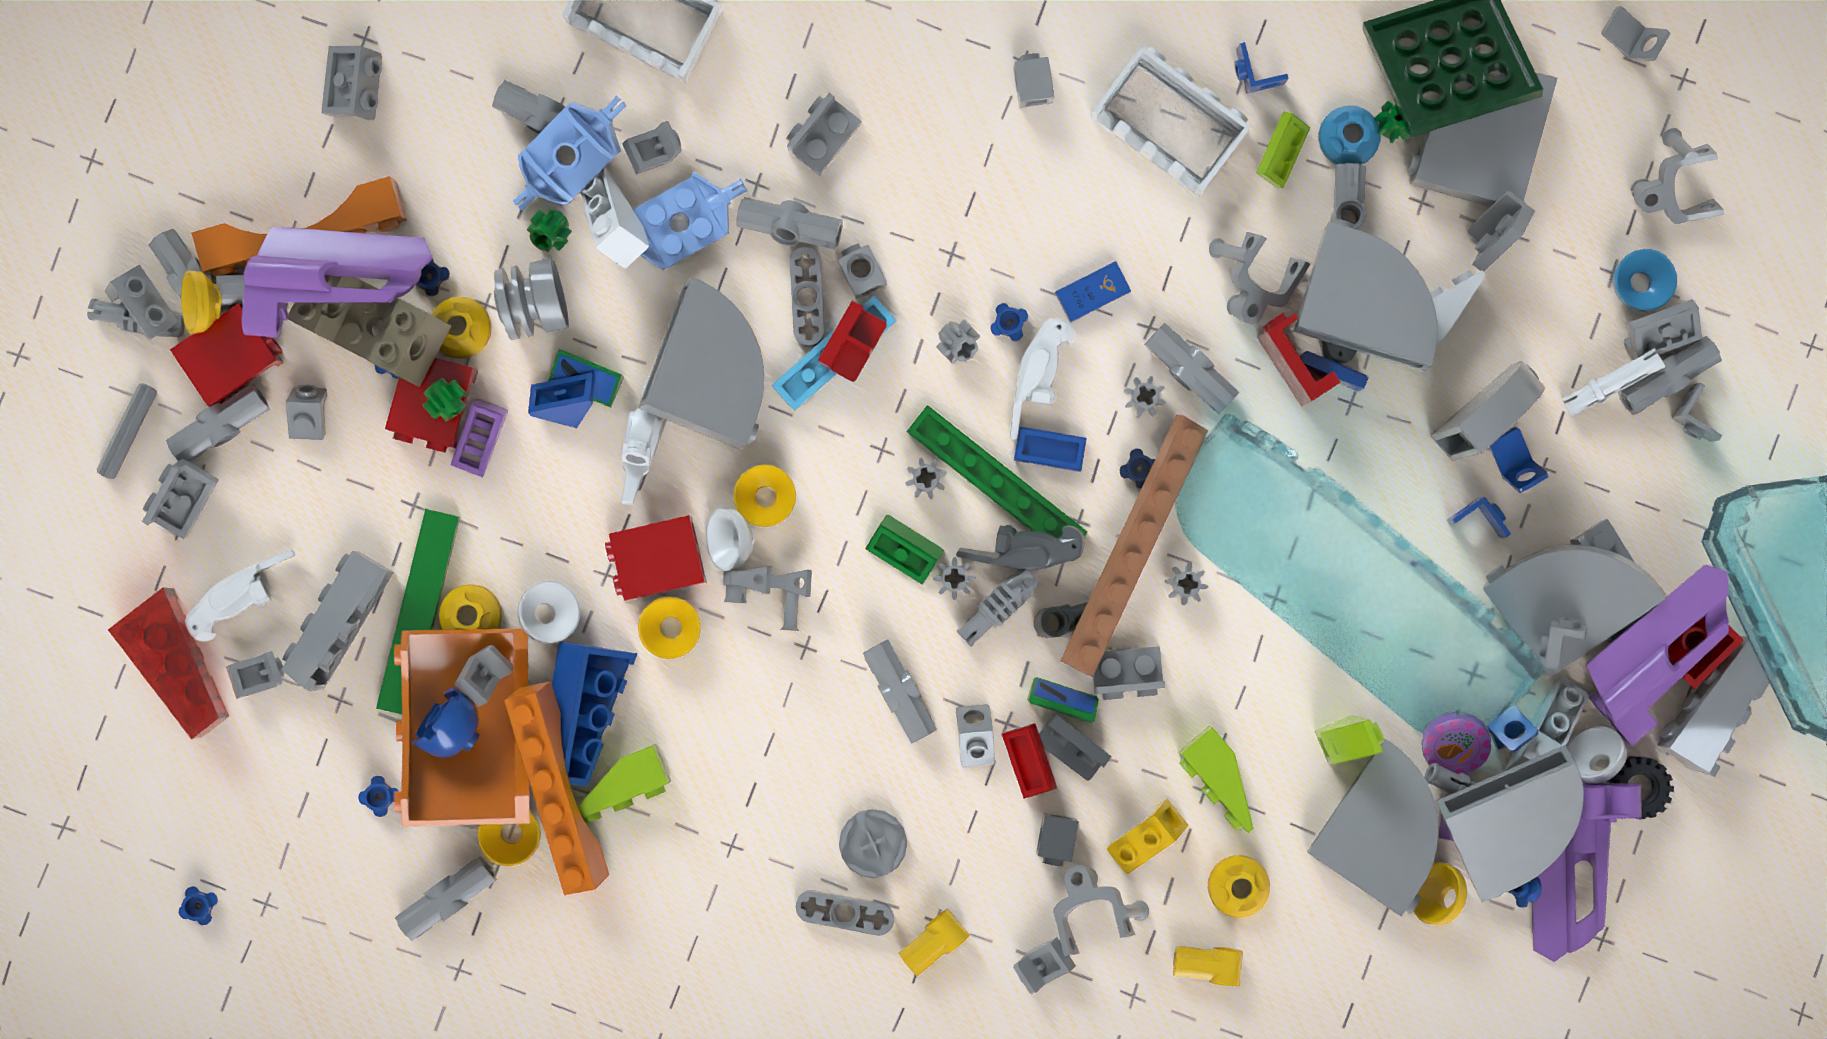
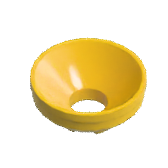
M187 270L183 276L181 286V308L184 325L190 334L203 333L221 315V292L218 290L217 284H213L204 273Z
M453 297L444 300L432 312L433 316L445 323H448L453 316H462L467 322V327L463 334L455 336L448 332L439 349L443 354L457 359L470 358L481 352L488 344L492 330L491 319L485 308L477 301L467 297Z
M757 465L749 468L737 480L733 495L734 504L737 511L750 524L759 527L775 526L787 519L793 511L796 502L795 486L788 474L782 469L773 465ZM762 487H771L776 493V500L769 507H762L756 501V493Z
M474 584L462 585L449 592L444 598L439 612L440 624L443 630L499 629L502 622V608L495 594L489 589ZM464 605H471L477 611V620L470 626L463 625L458 619L459 609Z
M662 597L651 602L643 610L639 618L638 633L642 644L651 654L663 659H676L686 655L695 647L701 633V622L698 613L687 601L677 597ZM669 617L676 618L681 623V632L675 638L666 637L661 630L663 621Z
M531 811L530 823L517 824L522 829L521 839L517 843H509L503 838L502 830L506 824L479 825L477 839L481 851L489 860L502 866H515L527 861L534 855L541 840L539 822Z
M1233 855L1222 859L1214 866L1208 878L1207 889L1212 903L1219 911L1233 918H1244L1257 913L1264 907L1270 894V880L1266 870L1259 862L1245 855ZM1240 878L1247 879L1251 884V893L1243 899L1236 898L1231 890L1233 882Z
M1433 863L1427 879L1417 893L1421 896V899L1413 910L1414 914L1422 922L1437 926L1446 925L1456 919L1462 912L1467 899V885L1461 872L1447 863ZM1454 889L1456 894L1455 901L1447 908L1444 903L1445 895L1448 891Z

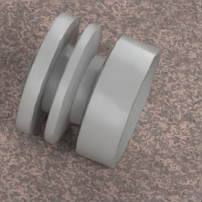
M553 258L530 262L529 279H524L517 265L512 266L511 283L504 268L494 271L495 305L499 319L504 325L511 341L520 339V323H522L525 334L528 337L533 336L534 320L536 319L540 320L546 333L569 328L564 291Z

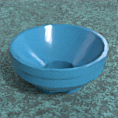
M1352 105L1339 107L1331 111L1324 118L1318 132L1319 146L1324 156L1335 165L1346 163L1363 165L1368 162L1378 150L1381 135L1377 134L1380 127L1378 122L1374 120L1375 117L1366 109ZM1354 123L1361 128L1363 134L1360 141L1351 143L1344 138L1343 129L1347 124Z
M1640 249L1629 253L1619 262L1613 275V286L1619 300L1627 307L1637 311H1652L1664 306L1674 295L1677 287V273L1674 265L1666 255L1653 249ZM1635 273H1643L1647 276L1649 287L1645 292L1640 293L1632 288L1631 278Z

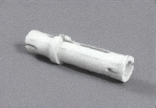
M1653 348L1651 351L1619 367L1608 375L1597 380L1595 378L1589 380L1588 385L1562 398L1573 418L1599 402L1601 405L1606 403L1607 398L1665 368V365L1656 349Z

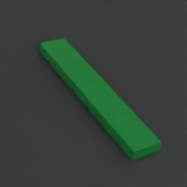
M927 405L906 431L1030 531L1044 532L1058 538L1064 533L1062 531L1064 526H1074L1080 529L1084 536L1087 534L1088 531L930 406Z
M425 509L376 709L402 715L401 665H395L394 646L401 644L402 631L433 630L460 521L458 516Z

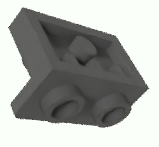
M1055 713L1039 733L1044 749L1087 781L1092 779L1101 766L1105 767L1112 757Z

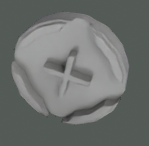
M877 809L860 811L848 819L841 830L839 840L840 853L848 868L856 874L868 878L882 877L897 869L905 857L907 848L905 830L898 819L886 811Z

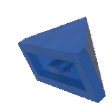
M591 372L532 384L528 414L531 417L578 428L593 404L594 373Z

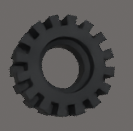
M1629 756L1622 769L1605 782L1628 783L1634 775L1643 774L1647 776L1651 782L1652 790L1646 799L1641 800L1642 819H1646V817L1654 818L1657 816L1656 813H1663L1667 809L1664 805L1671 803L1673 799L1669 797L1670 792H1674V786L1670 785V781L1673 780L1671 774L1666 773L1667 768L1651 758Z

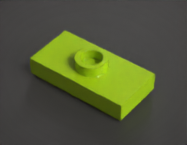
M1283 111L1256 174L1274 187L1284 189L1311 127L1293 113Z

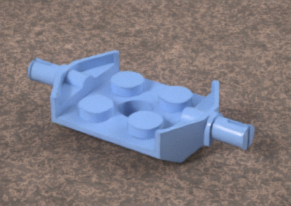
M615 96L603 110L593 109L575 102L569 103L518 155L520 170L526 181V188L513 200L514 204L518 205L526 197L518 206L520 210L524 211L538 197L554 203L568 205L621 152L612 123L613 119L627 106L623 101L613 110L622 100L620 97ZM566 145L574 149L576 158L572 164H565L559 159L558 152L561 146Z
M694 172L692 177L634 208L633 211L644 226L649 247L640 256L658 268L665 270L728 235V205L731 204L730 200L748 192L741 178L724 189H719ZM683 214L689 218V226L685 231L675 232L671 229L670 222L675 215Z

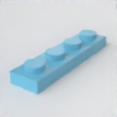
M875 295L862 305L865 311L887 323L884 333L897 322ZM834 331L772 384V387L794 412L837 375L818 363V359Z

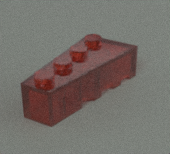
M162 587L110 627L108 631L191 739L202 738L226 720L229 714L213 677L209 675L201 649L197 647L194 638L187 630L185 624L186 615L183 614L178 603L179 598L175 589Z

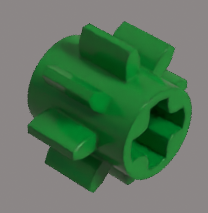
M1388 100L1381 107L1382 112L1374 118L1380 127L1377 134L1389 138L1390 143L1395 142L1399 136L1402 140L1407 141L1410 135L1396 104L1393 106Z
M552 209L546 214L539 210L530 219L532 224L527 228V231L530 232L529 237L532 244L546 252H549L553 246L556 250L560 251L568 242L567 237L572 233V230L569 229L567 218L562 213Z
M442 378L424 392L428 401L423 404V407L434 419L441 416L444 421H448L466 407L461 399L467 394L455 380L449 384L445 378Z

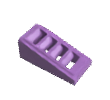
M475 399L471 404L450 465L483 477L508 410L487 401ZM481 413L486 416L492 417L495 419L494 423H492L485 419L479 418L478 414ZM474 425L491 431L490 435L487 436L474 431ZM472 439L485 444V450L468 444V440ZM464 451L481 457L480 463L463 457Z

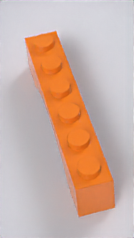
M388 176L357 185L347 200L332 214L318 223L303 229L366 233L379 229V232L395 230L400 227V222L407 221L397 182ZM225 223L191 232L202 272L209 276H214L215 279L216 276L234 275L235 269L246 267L251 257L257 256L267 234L240 230Z
M549 681L519 688L507 697L504 702L563 894L565 896L596 890L610 874L600 842L586 825L570 787L562 750L561 713L552 683Z

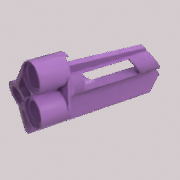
M272 226L257 256L251 257L244 271L245 288L242 311L244 335L279 337L283 320H287L288 303H392L395 298L406 295L416 286L421 277V269L433 259L425 238ZM325 275L388 280V282L379 290L332 287L326 282Z
M1706 564L1703 565L1672 591L1664 601L1653 607L1585 665L1597 688L1588 697L1589 700L1609 720L1616 731L1631 747L1658 725L1648 709L1729 633V620L1726 609V597L1729 595L1727 571ZM1705 615L1707 637L1672 665L1668 658L1669 644Z
M1583 783V808L1578 827L1561 855L1537 876L1541 881L1542 891L1539 898L1532 902L1533 951L1555 962L1566 953H1572L1584 947L1599 931L1604 929L1611 822H1617V819L1625 818L1642 820L1641 785ZM1579 861H1587L1593 868V910L1585 918L1576 922L1575 864Z

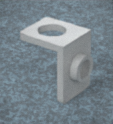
M1617 6L1601 32L1602 36L1628 59L1655 61L1671 34L1667 29L1645 27L1622 6ZM1657 37L1656 44L1650 50L1643 52L1645 44L1651 38Z
M1701 382L1694 384L1689 388L1672 419L1684 426L1682 430L1695 439L1701 440L1703 437L1709 442L1719 441L1722 437L1720 433L1688 414L1705 387Z
M984 704L957 707L956 718L961 766L993 765L995 763L990 706ZM970 714H979L984 718L983 721L977 724H970L964 720Z

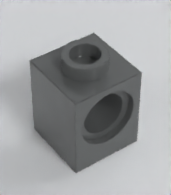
M1043 813L1036 850L1037 856L1043 857L1042 863L1063 867L1064 861L1072 862L1079 824L1077 819Z

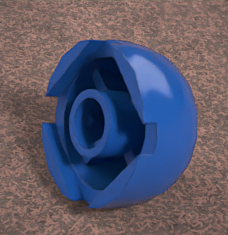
M451 687L443 694L447 698L443 705L435 703L416 731L415 735L419 739L413 741L415 746L435 757L448 758L455 756L462 749L469 751L479 738V733L475 731L479 723L478 710L465 694L454 687Z

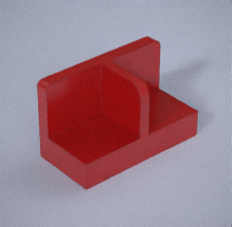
M852 300L821 353L818 363L845 379L855 382L884 333L887 323L865 311L863 306Z

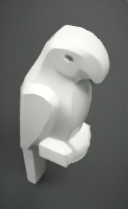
M1048 319L1043 323L1021 359L1013 402L1011 439H1017L1021 408L1025 397L1026 401L1053 405L1056 394L1051 386L1058 370V347L1065 342L1072 344L1075 336L1074 328L1065 320Z
M646 378L644 380L640 401L649 378ZM638 407L636 411L629 413L622 448L623 469L626 472L621 503L628 505L634 504L642 477L650 469L658 448L663 425V418L638 409Z
M290 550L216 583L188 613L185 624L189 634L196 640L210 641L217 636V633L213 632L216 621L237 616L247 610L253 603L265 606L267 602L272 600V596L265 581L258 575L262 571L296 555L295 552Z

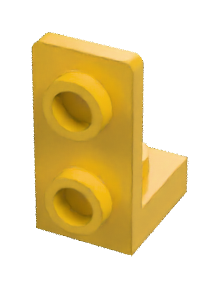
M1167 798L1158 804L1144 821L1112 842L1107 847V851L1122 870L1129 874L1176 842L1189 824Z

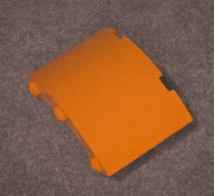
M522 629L402 631L401 644L394 646L395 665H401L402 721H396V742H402L401 791H395L394 810L395 813L401 812L402 827L530 823L529 780L504 702L516 690L528 686V635ZM493 645L513 664L512 672L499 680L488 702L480 707L475 704L479 716V723L475 731L479 733V738L469 751L462 749L455 756L442 758L424 752L413 744L414 740L419 739L415 735L416 731L435 703L443 705L447 700L443 694L451 687L462 692L455 685V682L469 657L487 646Z

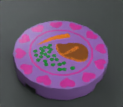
M1447 713L1435 718L1425 728L1421 742L1422 753L1429 766L1432 763H1437L1439 766L1456 774H1468L1477 770L1487 761L1491 752L1490 733L1485 724L1473 715L1466 714V716L1457 715V713Z

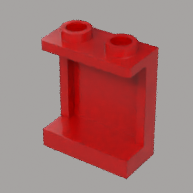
M239 303L220 315L219 319H215L206 331L192 334L170 349L208 407L218 402H225L227 396L274 365L278 367L284 363L279 356L283 351L273 337L244 335L242 329L243 305Z
M1283 312L1261 327L1265 333L1257 339L1302 407L1341 382L1334 371L1315 382L1283 332L1285 328L1289 327L1299 318L1295 313L1287 318Z
M435 357L420 387L399 377L385 430L394 432L392 439L413 444L414 438L427 441L425 448L446 453L447 447L456 449L458 444L456 436L464 409L448 421H444L441 416L434 419L423 407V404L428 401L424 392L442 378H445L449 384L455 380L467 394L461 399L466 404L471 383L475 384L478 370Z
M687 515L609 533L610 541L605 542L606 553L609 562L615 561L618 575L613 576V584L617 596L623 595L624 601L707 583L692 516Z

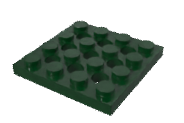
M1433 0L1363 22L1365 37L1410 137L1542 97L1543 87L1501 0ZM1468 18H1474L1479 20L1481 24L1476 27H1469L1463 21ZM1435 28H1442L1448 34L1443 37H1436L1431 34V31ZM1403 38H1410L1416 44L1411 47H1404L1398 41ZM1485 44L1492 47L1493 51L1483 54L1475 48ZM1452 54L1461 60L1458 63L1450 64L1445 62L1443 57ZM1414 65H1422L1427 67L1428 71L1423 74H1417L1412 72L1410 68ZM1499 71L1505 74L1506 78L1496 81L1492 80L1488 74ZM1466 81L1472 84L1473 88L1468 91H1462L1455 85L1458 82ZM1433 91L1441 97L1436 101H1429L1422 95Z

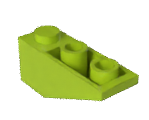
M1350 715L1314 731L1327 762L1331 764L1383 752L1380 745L1381 742H1384L1383 734L1376 722L1371 723L1368 718Z
M1208 726L1178 751L1183 758L1179 764L1191 778L1197 775L1203 781L1205 786L1201 790L1214 805L1220 801L1228 812L1223 816L1236 831L1242 827L1244 831L1249 833L1254 827L1236 755L1216 730Z
M657 744L620 758L580 803L578 809L586 824L602 818L600 811L613 807L614 812L634 805L632 800L634 797L645 794L646 799H650L666 792L664 785L669 784L671 780Z

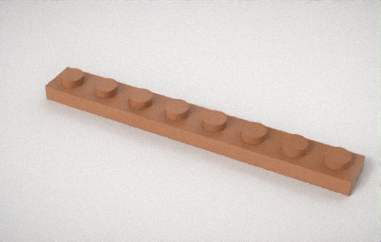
M1176 414L1060 660L1088 676L1093 677L1209 431L1186 416Z

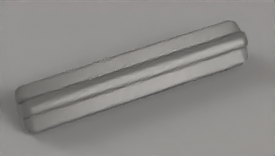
M144 383L138 384L97 467V473L108 479L116 478L157 394V390Z

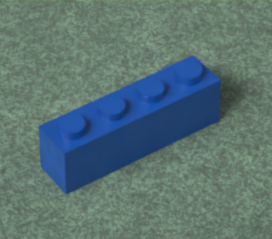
M559 641L552 687L561 713L562 750L570 785H589L604 745L601 741L602 735L606 727L612 724L615 713L611 711L618 693L623 694L627 684V680L624 677L629 664L634 665L637 653Z

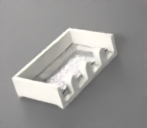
M569 0L562 13V17L566 23L687 83L690 73L723 10L721 4L717 3L719 0Z
M1141 45L1093 109L1090 117L1196 196L1200 197L1252 126L1246 123L1248 118L1242 112L1235 108L1229 110L1219 103L1220 97L1206 87L1202 90L1193 84L1192 76L1179 67L1173 69L1164 62L1166 58L1158 50L1152 47L1146 49Z

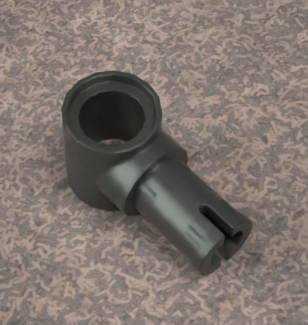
M1088 602L1071 607L1069 604L1040 610L1035 615L1033 621L1036 633L1044 638H1056L1067 632L1074 631ZM1049 613L1054 614L1059 620V626L1055 632L1050 631L1045 625V619Z

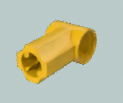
M948 908L925 926V931L898 952L903 962L916 976L924 972L943 954L948 955L970 936Z
M1176 946L1173 959V976L1209 980L1212 984L1223 986H1240L1243 951L1226 947H1213L1211 950Z

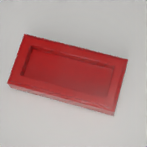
M1035 723L1001 734L1023 799L1057 788Z

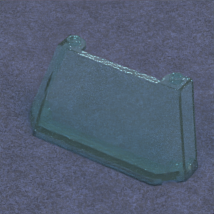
M1827 475L1747 485L1715 499L1712 508L1713 514L1708 528L1704 531L1701 543L1713 567L1728 572V598L1791 728L1803 735L1809 733L1826 741L1827 745Z

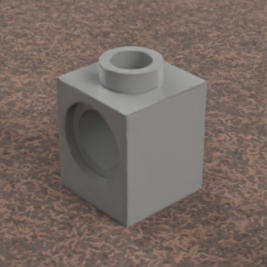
M1039 53L1020 56V61H1015L1013 67L1019 108L1052 104L1055 96L1049 58H1040Z
M858 243L841 252L843 257L838 259V264L856 300L887 285V280L869 245L861 248ZM858 261L868 263L871 267L870 273L863 278L854 276L851 272L854 263Z

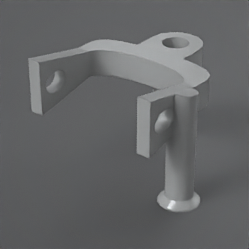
M1668 129L1662 137L1663 144L1672 147L1678 155L1667 157L1661 162L1659 179L1649 181L1642 178L1632 184L1631 191L1633 193L1631 194L1634 197L1635 203L1642 211L1647 213L1663 210L1674 224L1724 215V209L1714 198L1684 210L1679 209L1675 197V177L1678 169L1686 165L1718 160V155L1708 143L1693 149L1682 138V133L1679 129Z
M1246 232L1241 247L1226 244L1220 238L1214 239L1209 245V253L1213 258H1220L1222 256L1237 260L1231 272V280L1241 292L1240 295H1234L1228 300L1227 312L1241 322L1255 324L1263 317L1268 305L1283 307L1288 303L1292 293L1311 264L1290 257L1280 289L1276 292L1264 290L1250 278L1248 268L1267 238L1251 232Z
M772 566L741 572L724 571L723 585H726L724 602L746 603L747 588L764 594H770V588L785 590L783 627L780 630L799 631L797 628L799 595L810 597L812 570L807 569L783 575L772 574ZM800 578L804 580V586L802 588L799 587Z
M1084 865L1072 866L1065 872L1064 882L1069 897L1058 902L1053 910L1064 956L1080 954L1067 920L1068 915L1083 904L1101 899L1110 901L1113 906L1120 938L1135 935L1129 918L1143 921L1149 916V907L1144 901L1140 900L1131 905H1124L1120 891L1112 886L1098 887L1096 871Z

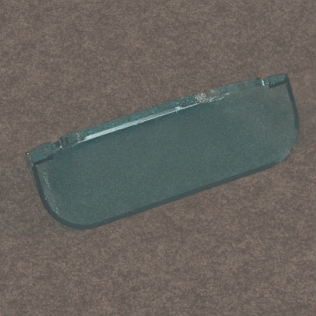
M1225 414L1204 439L1175 501L1178 521L1187 539L1199 552L1417 731L1424 733L1425 728L1435 718L1447 713H1457V715L1466 716V714L1473 715L1487 727L1488 724L1513 705L1516 706L1545 673V670L1542 669L1543 664L1518 634L1508 627L1506 629L1502 627L1498 629L1491 622L1496 617V614L1359 499L1318 467L1314 469L1308 467L1305 470L1295 463L1299 457L1298 453L1247 420L1242 423L1232 414Z

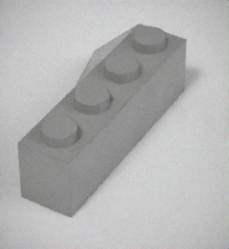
M352 551L350 555L345 554L341 558L335 569L339 574L332 585L328 583L318 597V601L321 604L315 614L310 613L300 627V630L303 632L297 644L291 643L283 655L282 660L285 661V664L281 670L309 692L326 688L394 574L390 569L359 551Z
M1741 636L1744 641L1702 681L1695 693L1689 694L1684 699L1681 705L1682 711L1661 732L1662 738L1657 745L1688 769L1713 777L1717 775L1721 768L1716 763L1722 752H1730L1736 742L1731 738V735L1737 727L1746 724L1752 714V707L1749 706L1752 699L1758 700L1762 697L1782 663L1780 659L1751 637Z

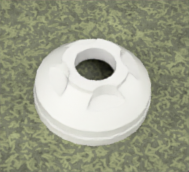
M717 509L711 514L706 528V545L713 564L722 571H730L743 566L753 551V543L756 539L754 529L749 526L742 514L735 509Z
M541 581L529 587L521 596L517 608L518 621L522 630L533 640L542 643H556L569 637L577 628L580 620V605L576 595L566 585L557 581ZM540 604L548 605L553 611V619L549 624H542L535 617V610Z
M1595 726L1582 730L1573 736L1566 745L1577 763L1582 783L1597 784L1611 779L1622 769L1627 757V750L1622 737L1617 731L1604 726ZM1602 759L1610 760L1605 770L1599 772L1592 770L1593 765L1597 761Z

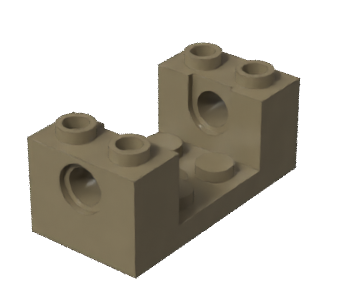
M325 275L326 282L332 287L379 290L357 277ZM395 298L392 303H294L286 319L418 387L423 382L451 328V325L400 298ZM383 319L385 323L383 331L379 335L374 336L372 332L373 325L376 321Z

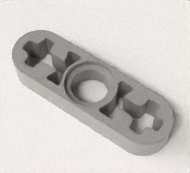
M800 247L792 253L790 258L793 332L798 343L805 347H813L818 345L824 337L821 260L814 249ZM804 254H807L810 260H815V265L809 266V277H817L816 283L802 281L796 284V278L803 279V270L801 266H796V261H801ZM807 287L812 288L817 293L816 302L808 307L802 306L797 300L799 291ZM818 310L819 316L811 315L813 327L819 328V332L813 334L812 340H806L805 334H799V329L805 328V316L798 318L797 313L798 311L812 313Z
M817 890L803 892L796 902L797 915L800 919L809 923L876 936L888 933L894 924V914L891 908L879 902ZM810 897L816 898V904L826 906V899L833 900L829 911L830 920L823 919L825 911L815 910L813 915H807V909L802 907V902H808ZM841 903H848L855 910V916L849 922H841L835 916V909ZM860 906L867 907L865 914L875 915L877 910L884 911L883 916L889 919L888 923H882L880 928H875L874 921L864 919V926L856 925L860 918Z

